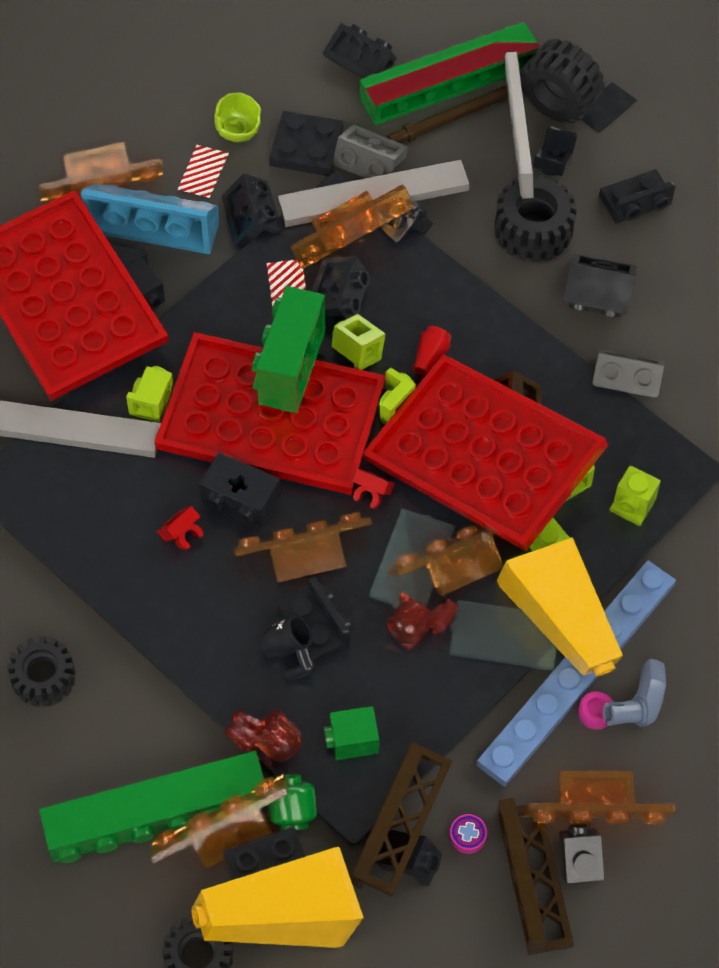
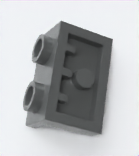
M353 124L338 137L333 165L364 178L390 174L406 158L408 146Z
M599 349L593 385L656 398L659 395L665 365L663 361Z

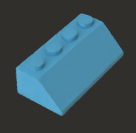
M94 183L82 189V201L104 235L211 254L220 225L218 205L205 201L196 202L180 199L176 196L152 194L144 190L124 189L115 185Z

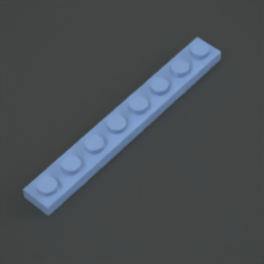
M649 560L604 611L620 650L670 592L676 582V579ZM565 657L477 760L476 766L506 787L598 677L595 676L594 672L583 676Z

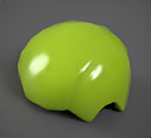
M240 92L228 93L219 100L214 114L216 131L228 141L235 143L249 141L257 134L260 126V105L249 95Z

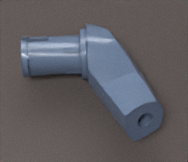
M649 659L643 664L640 670L638 691L632 700L606 702L604 704L603 718L608 726L635 723L639 727H647L655 722L661 710L666 692V670L664 663L655 659Z

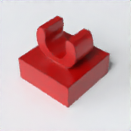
M357 469L352 482L361 486L355 490L353 499L360 502L363 494L369 491L373 496L370 507L377 508L382 501L381 494L391 495L396 482L365 469Z
M192 506L181 509L156 531L165 542L175 539L176 545L182 550H187L191 547L185 540V533L187 531L191 532L196 539L204 535L202 529L198 525L193 524L200 516Z

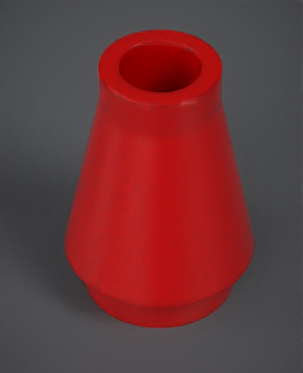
M428 326L426 331L421 332L412 370L418 375L425 377L441 356L446 354L451 348V335L437 326Z

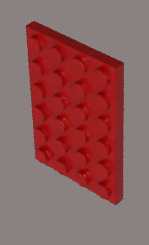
M76 190L0 226V318L50 401L169 342L167 332Z
M194 332L154 442L156 450L213 462L218 452L280 479L352 495L355 483L352 481L357 469L361 467L364 457L363 452L367 447L379 402L386 384L385 375L316 360L298 413L296 414L258 404V391L253 389L256 373L252 372V364L256 352L262 353V347Z
M443 354L364 450L363 456L367 462L527 551L608 447L606 438Z

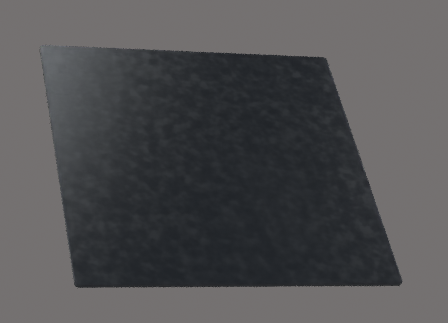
M333 172L315 188L350 182L351 180L341 172ZM386 207L285 227L281 215L279 217L281 230L277 234L265 230L262 231L255 239L250 241L158 318L168 334L169 342L72 390L51 407L150 421L129 415L126 396L128 392L133 391L136 379L138 377L142 378L147 366H158L172 373L175 386L194 332L264 347V344H262L264 329L267 324L272 325L274 317H272L273 307L267 263L302 259L306 290L312 291L323 258L357 256L369 274V285L365 289L358 314L386 334L381 360L363 369L364 371L385 375L389 368H393L398 373L407 374L417 387L424 377L415 373L412 367L415 363L421 332L426 331L428 326H437L447 331L452 337L450 340L451 348L445 354L446 356L493 380L513 370L542 386L541 405L606 438L608 447L594 464L595 472L592 486L565 501L553 516L570 538L573 537L599 601L719 481V463L627 392L594 386L595 368L419 232L411 229L401 243L395 242L377 224L386 212ZM339 316L325 317V335L316 360L354 368L352 361L331 347L334 326L341 322ZM385 384V387H384L382 396L384 395L385 392L388 391V390L386 389V384ZM523 389V395L530 399V392ZM380 406L377 410L367 447L385 426L380 422ZM14 438L0 450V525L248 752L256 751L259 762L279 779V776L299 774L301 775V781L312 783L315 788L317 815L350 845L359 844L371 832L402 760L412 742L445 757L554 647V644L508 597L497 583V579L506 561L532 552L530 547L527 551H524L367 462L364 457L360 469H365L396 482L391 495L381 494L382 501L379 507H370L373 496L369 491L363 494L360 502L353 499L355 490L361 486L355 483L352 495L280 479L281 496L263 527H259L255 524H244L237 520L234 515L223 510H212L201 501L199 484L212 462L157 450L155 458L18 438ZM630 465L661 480L656 501L641 526L610 511L617 486ZM192 506L200 516L193 524L198 525L204 535L196 539L191 532L187 531L185 533V540L191 547L187 550H182L176 545L175 539L165 542L156 531L181 509ZM315 576L321 586L326 584L330 589L335 601L333 605L337 612H344L352 626L350 646L315 664L316 669L312 674L290 682L285 676V670L299 664L296 653L283 658L270 659L262 652L259 637L268 627L284 620L278 611V603L307 589L308 579ZM373 706L379 735V754L335 760L334 748L327 749L324 736V727L330 726V713ZM421 758L417 766L420 779L422 780L436 764ZM413 777L408 788L416 785Z

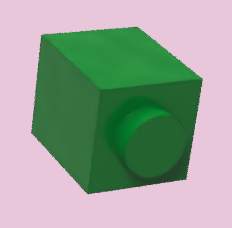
M373 706L330 713V726L324 727V736L327 749L334 748L335 760L379 754V735Z

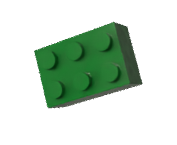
M285 286L282 298L277 297L275 299L272 309V317H274L272 325L267 324L264 329L262 353L256 352L253 360L252 372L256 373L253 389L258 391L259 405L297 414L325 335V295Z

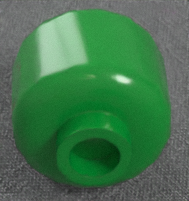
M301 775L279 776V783L268 788L269 818L273 824L279 825L281 831L295 826L296 830L306 829L309 827L308 822L316 818L315 788L312 783L301 781Z

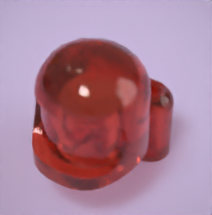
M401 593L398 597L400 604L391 617L388 618L387 628L391 636L398 642L412 645L418 643L430 627H432V633L435 635L444 632L460 607L447 599L444 604L441 603L433 611H430L418 601Z
M238 709L231 717L233 723L225 730V735L242 750L252 752L257 747L275 761L290 759L298 751L302 742V734L299 728L291 723L280 709L275 710L260 721L249 716L242 709Z

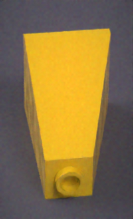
M573 537L506 561L497 579L499 587L583 676L594 672L595 676L599 677L616 669L615 664L621 659L623 654Z
M339 847L203 889L191 909L193 923L197 929L201 928L204 941L328 948L344 946L364 918Z

